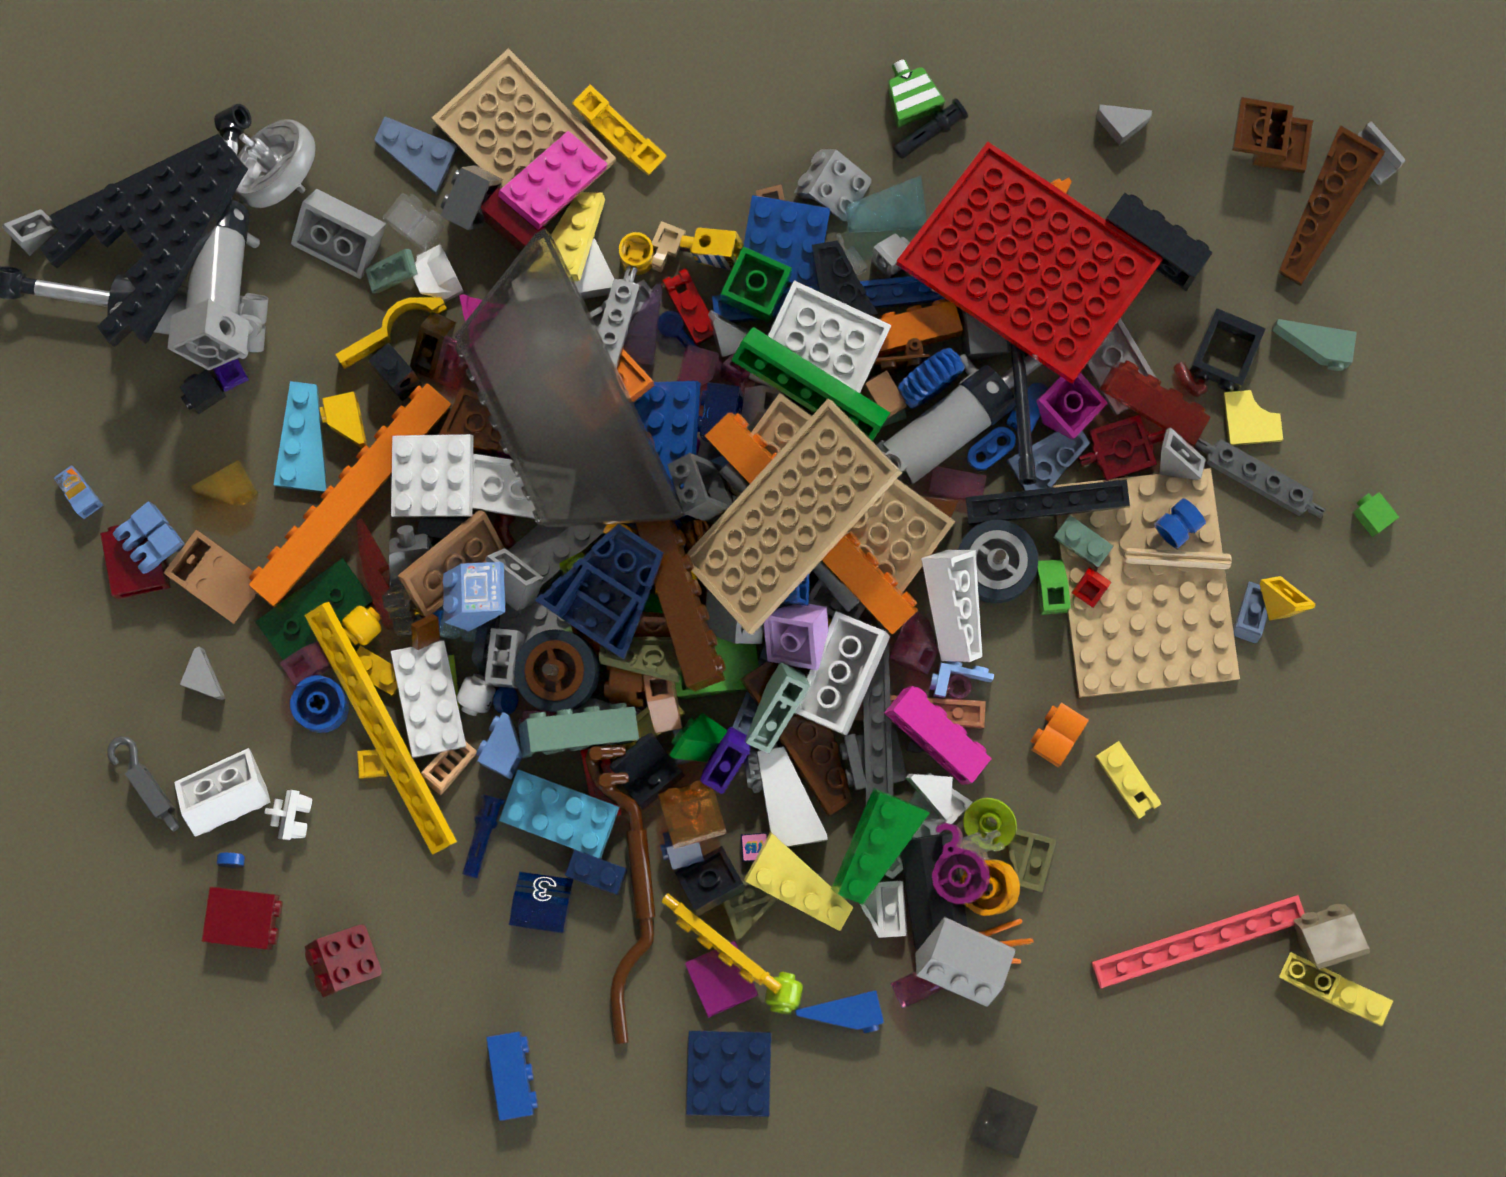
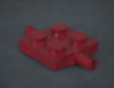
M1140 415L1089 430L1088 434L1093 445L1092 453L1078 456V461L1081 467L1096 462L1101 468L1104 480L1106 481L1155 467L1157 462L1153 453V444L1164 441L1166 431L1162 429L1161 431L1149 434L1143 425Z

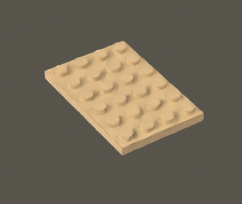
M509 48L432 117L433 122L476 166L503 179L499 189H502L567 131L571 132L608 164L606 170L616 162V157ZM573 199L543 226L545 227L552 219H554L564 208H566L573 201Z

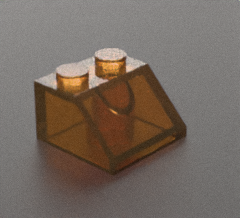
M700 780L693 782L691 785L671 788L664 793L658 794L674 849L727 834L715 791Z

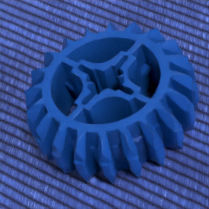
M952 348L943 349L909 373L899 384L898 390L910 408L919 407L938 395L957 379L964 370L965 365Z

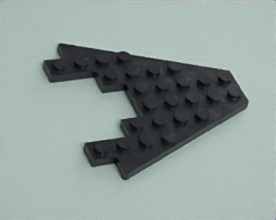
M219 134L117 183L108 184L104 189L49 216L59 231L40 250L57 269L94 234L108 248L126 231L144 255L125 273L136 290L97 326L108 343L114 347L132 331L145 344L150 340L248 170L247 166Z

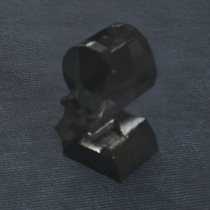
M403 584L391 586L381 596L384 608L389 611V619H393V628L396 635L400 638L412 636L411 624L423 619V616L420 615L417 608L410 606L411 598Z

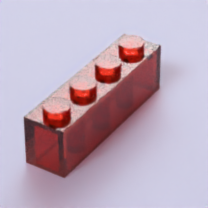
M1125 360L1124 363L1115 362L1099 390L1165 431L1171 427L1188 444L1195 445L1211 418L1204 413L1206 409L1196 402L1192 401L1189 404L1182 399L1184 395L1173 388L1167 390L1160 386L1162 381L1150 374L1144 376L1139 373V367L1128 360Z

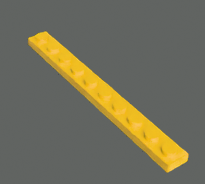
M329 602L321 604L306 614L305 617L433 855L457 842L333 608Z

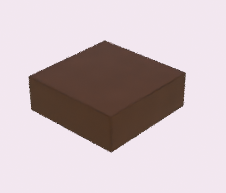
M434 614L411 624L412 646L420 650L440 640L439 618Z

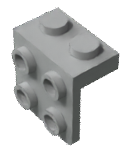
M821 149L813 156L812 164L808 171L798 180V187L794 193L801 199H815L823 207L830 208V212L839 220L848 221L869 188L871 178L838 150Z

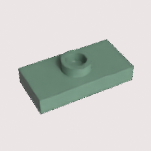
M404 249L365 268L371 291L375 294L418 274L411 249Z

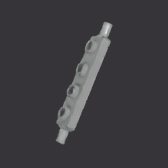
M627 266L624 279H614L586 370V377L593 381L589 391V395L593 397L594 393L595 397H600L603 383H612L640 292V285L634 282L637 272L635 267H632L631 271V266Z

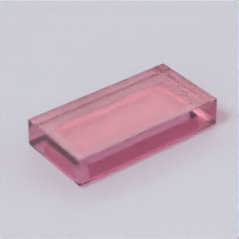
M936 466L932 471L929 494L966 500V497L980 496L984 492L986 476Z

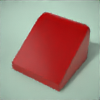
M1089 567L1071 593L1094 608L1111 582Z

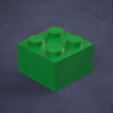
M743 246L721 292V302L770 323L791 278L792 268Z

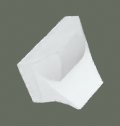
M441 244L417 256L415 265L418 274L413 276V279L421 294L441 297L446 302L464 293Z

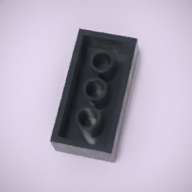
M1124 192L1106 217V221L1162 257V263L1156 271L1185 291L1191 286L1213 253L1205 242L1199 239L1194 240L1187 235V231L1177 224L1172 225L1165 220V216L1155 209L1150 210L1143 205V201L1133 194L1128 195Z

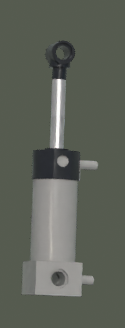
M235 104L217 113L214 118L216 129L237 154L239 137L252 123L250 112L242 104ZM232 198L190 269L185 310L171 315L168 349L207 370L237 358L244 359L248 355L247 341L250 321L237 314L245 245L257 248L260 240L248 233L250 216L248 209L241 203L232 200Z

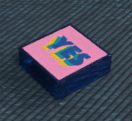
M768 832L741 835L743 862L755 861L768 837Z

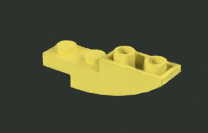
M1291 952L1279 978L1381 1027L1393 1003V1000L1347 980L1326 968L1317 969L1311 961Z

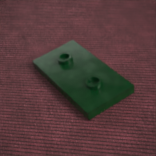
M343 558L255 621L286 665L291 664L319 643L305 617L306 614L321 604L329 602L342 625L343 618L357 606L367 608L375 602Z

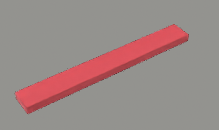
M1299 895L1093 961L1091 965L1101 989L1294 926L1293 920L1301 918L1305 913Z

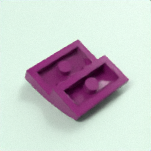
M731 942V944L738 949L736 942ZM716 949L685 963L708 1017L759 995L754 983L752 982L751 984L739 974L741 970L734 964L731 966L725 964L718 957L720 953Z

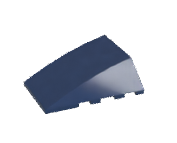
M618 523L591 548L592 550L586 556L573 564L574 567L563 577L560 576L552 584L553 586L537 597L535 601L625 660L664 553Z

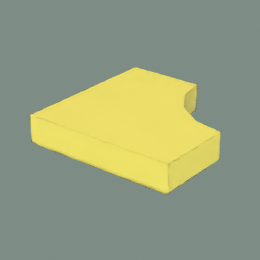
M1251 390L1224 392L1223 400L1229 444L1236 446L1283 441L1280 414L1270 413L1260 408L1255 402Z

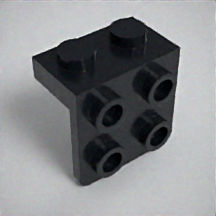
M653 733L639 738L635 745L626 751L625 755L617 756L610 765L613 773L625 772L628 774L629 781L622 785L642 810L685 777L684 773L666 753Z

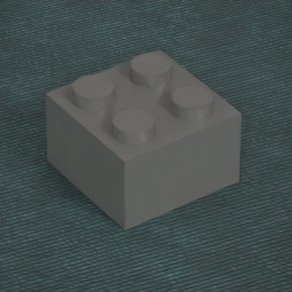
M476 165L461 167L453 175L451 180L453 188L450 194H446L442 200L441 208L443 211L440 216L467 230L483 227L485 219L481 206L497 188H500L503 179Z

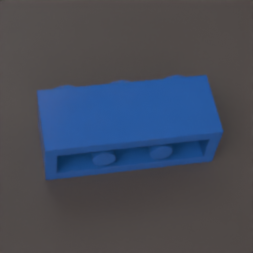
M522 1031L486 1037L499 1120L535 1114L534 1108H538L536 1091L531 1092L529 1081L534 1080L532 1064L526 1063L525 1053H529L527 1036L522 1037Z

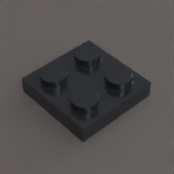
M723 846L704 855V861L691 864L675 872L698 916L746 890Z

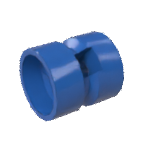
M1182 498L1171 508L1172 514L1165 513L1154 523V526L1169 545L1178 549L1189 539L1188 533H1196L1206 524V521L1200 511L1190 501Z

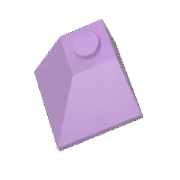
M809 604V606L790 605L776 609L764 622L767 661L782 662L786 665L818 670L829 631L827 607Z

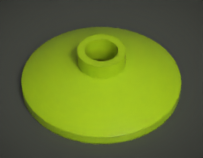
M978 799L967 808L964 814L963 825L966 834L971 841L982 848L989 850L1001 849L1007 846L1016 834L1017 822L1012 810L997 799ZM989 817L994 818L997 823H991Z

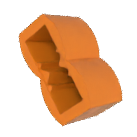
M1060 703L1057 708L1055 706L1050 708L1044 718L1048 721L1043 730L1038 728L1030 740L1034 744L1031 751L1057 767L1061 766L1089 721L1063 703Z

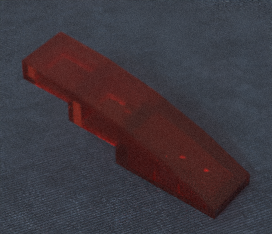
M361 518L357 520V530L364 576L373 603L385 627L390 630L398 624L385 603L394 597L382 573L389 570V564L366 523Z

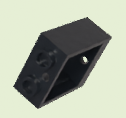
M1216 308L1210 318L1189 371L1194 373L1193 376L1199 380H1211L1218 383V387L1225 391H1238L1244 383L1266 328ZM1216 327L1252 342L1238 376L1201 362Z

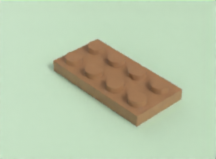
M478 510L402 571L398 577L418 612L425 618L433 614L444 604L443 573L460 564L486 563L488 555L504 549V546L486 513Z

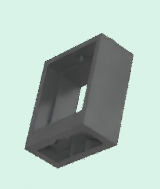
M688 453L668 464L684 514L714 524L734 502L727 481L719 473L722 469L721 465L692 453Z

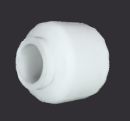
M473 674V677H466L457 695L458 703L463 706L461 710L472 716H476L477 713L488 712L493 702L496 688L485 683V676Z

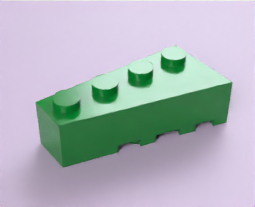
M873 788L831 889L837 895L863 905L930 812Z

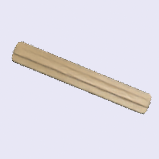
M1127 548L1124 552V561L1128 564L1229 569L1232 563L1231 555L1222 553Z

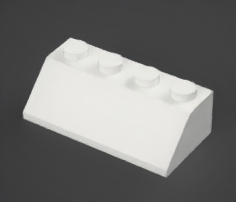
M836 611L828 628L829 631L818 670L810 669L807 676L810 688L794 713L847 736L890 635L881 629Z

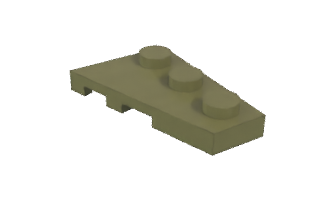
M633 637L625 660L600 645V664L679 683L681 667L671 637Z

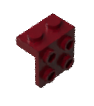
M362 924L316 939L304 946L306 949V961L312 966L315 975V986L321 992L323 998L344 988L376 978L382 973L367 928Z

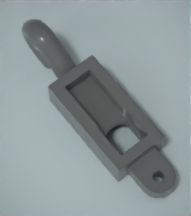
M127 736L113 739L107 748V756L110 762L114 765L118 764L119 760L114 755L115 749L119 745L128 746L130 761L128 771L124 774L155 818H163L173 832L178 830L181 826L171 813L175 810V807L147 767L139 763L136 743Z

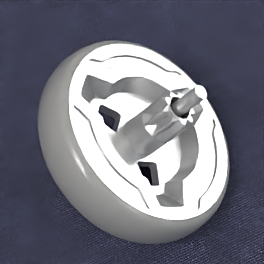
M279 120L262 128L251 139L244 133L240 135L239 138L245 143V146L238 154V157L248 168L234 193L240 201L254 208H264L282 201L295 189L300 193L305 192V187L300 183L304 180L312 166L316 148L311 132L304 125L294 120Z

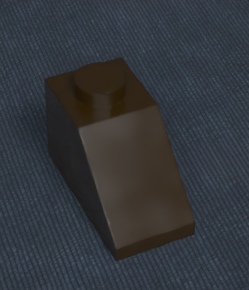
M434 312L427 317L420 326L409 365L413 371L431 379L435 377L450 346L456 326L455 321Z

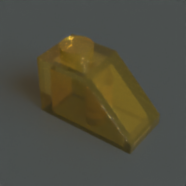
M239 460L191 486L198 496L231 505L247 504L254 499L253 495L258 493L246 469Z

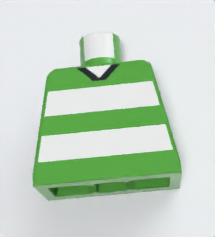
M900 60L891 66L896 77L888 81L887 88L897 128L934 114L936 111L943 110L945 100L923 67L910 71L906 60Z

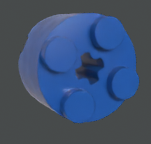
M320 675L310 676L303 679L296 686L290 699V709L293 717L302 726L313 732L326 733L337 729L347 719L349 699L345 690L334 680ZM318 699L325 702L321 710L314 707L318 704Z

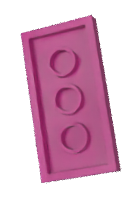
M567 131L500 189L498 196L539 230L603 173L608 164L571 132Z

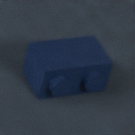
M574 850L565 876L618 895L627 869Z

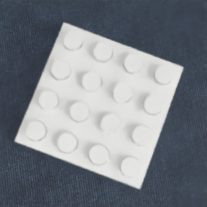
M794 281L768 336L860 393L891 325ZM750 373L749 379L756 381L764 386L771 387L776 391L782 393L781 391L777 390L773 386L769 385L765 381Z

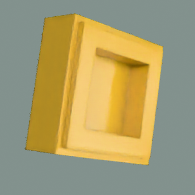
M376 749L357 751L360 779L387 776V769Z

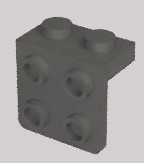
M891 728L893 783L904 781L907 774L897 731ZM864 734L844 736V743L839 745L842 759L848 760L849 770H845L848 786H853L855 792L866 790Z

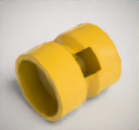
M632 232L621 240L619 256L623 269L626 271V267L631 266L632 271V267H635L637 269L636 275H642L652 268L653 265L651 263L654 258L653 245L646 235L640 232Z

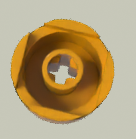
M985 860L989 867V884L993 885V890L985 891L979 899L964 905L978 915L1001 914L1011 909L1017 903L1020 893L1019 878L1010 864L1000 860ZM964 872L959 880L961 884L965 883V878L968 877L967 872Z

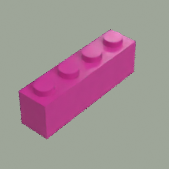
M913 686L903 689L884 714L960 784L973 783L992 759L986 754L987 750L976 741L973 742L966 735L967 732L962 726L951 722L947 718L945 710L937 705L934 706L927 699L928 696L923 690Z

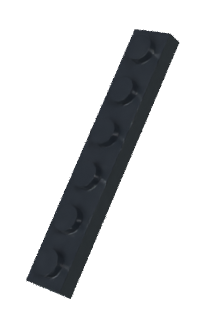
M1127 479L971 496L966 497L968 524L975 525L990 520L1011 521L1130 508Z

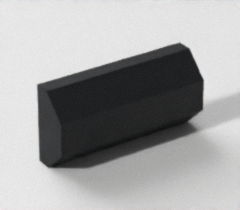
M952 832L911 838L901 852L914 948L916 950H919L944 917L968 927L965 905L947 901L938 894L933 885L932 871L943 853L944 845L953 839ZM958 869V875L954 876L956 881H959L961 878L960 869Z

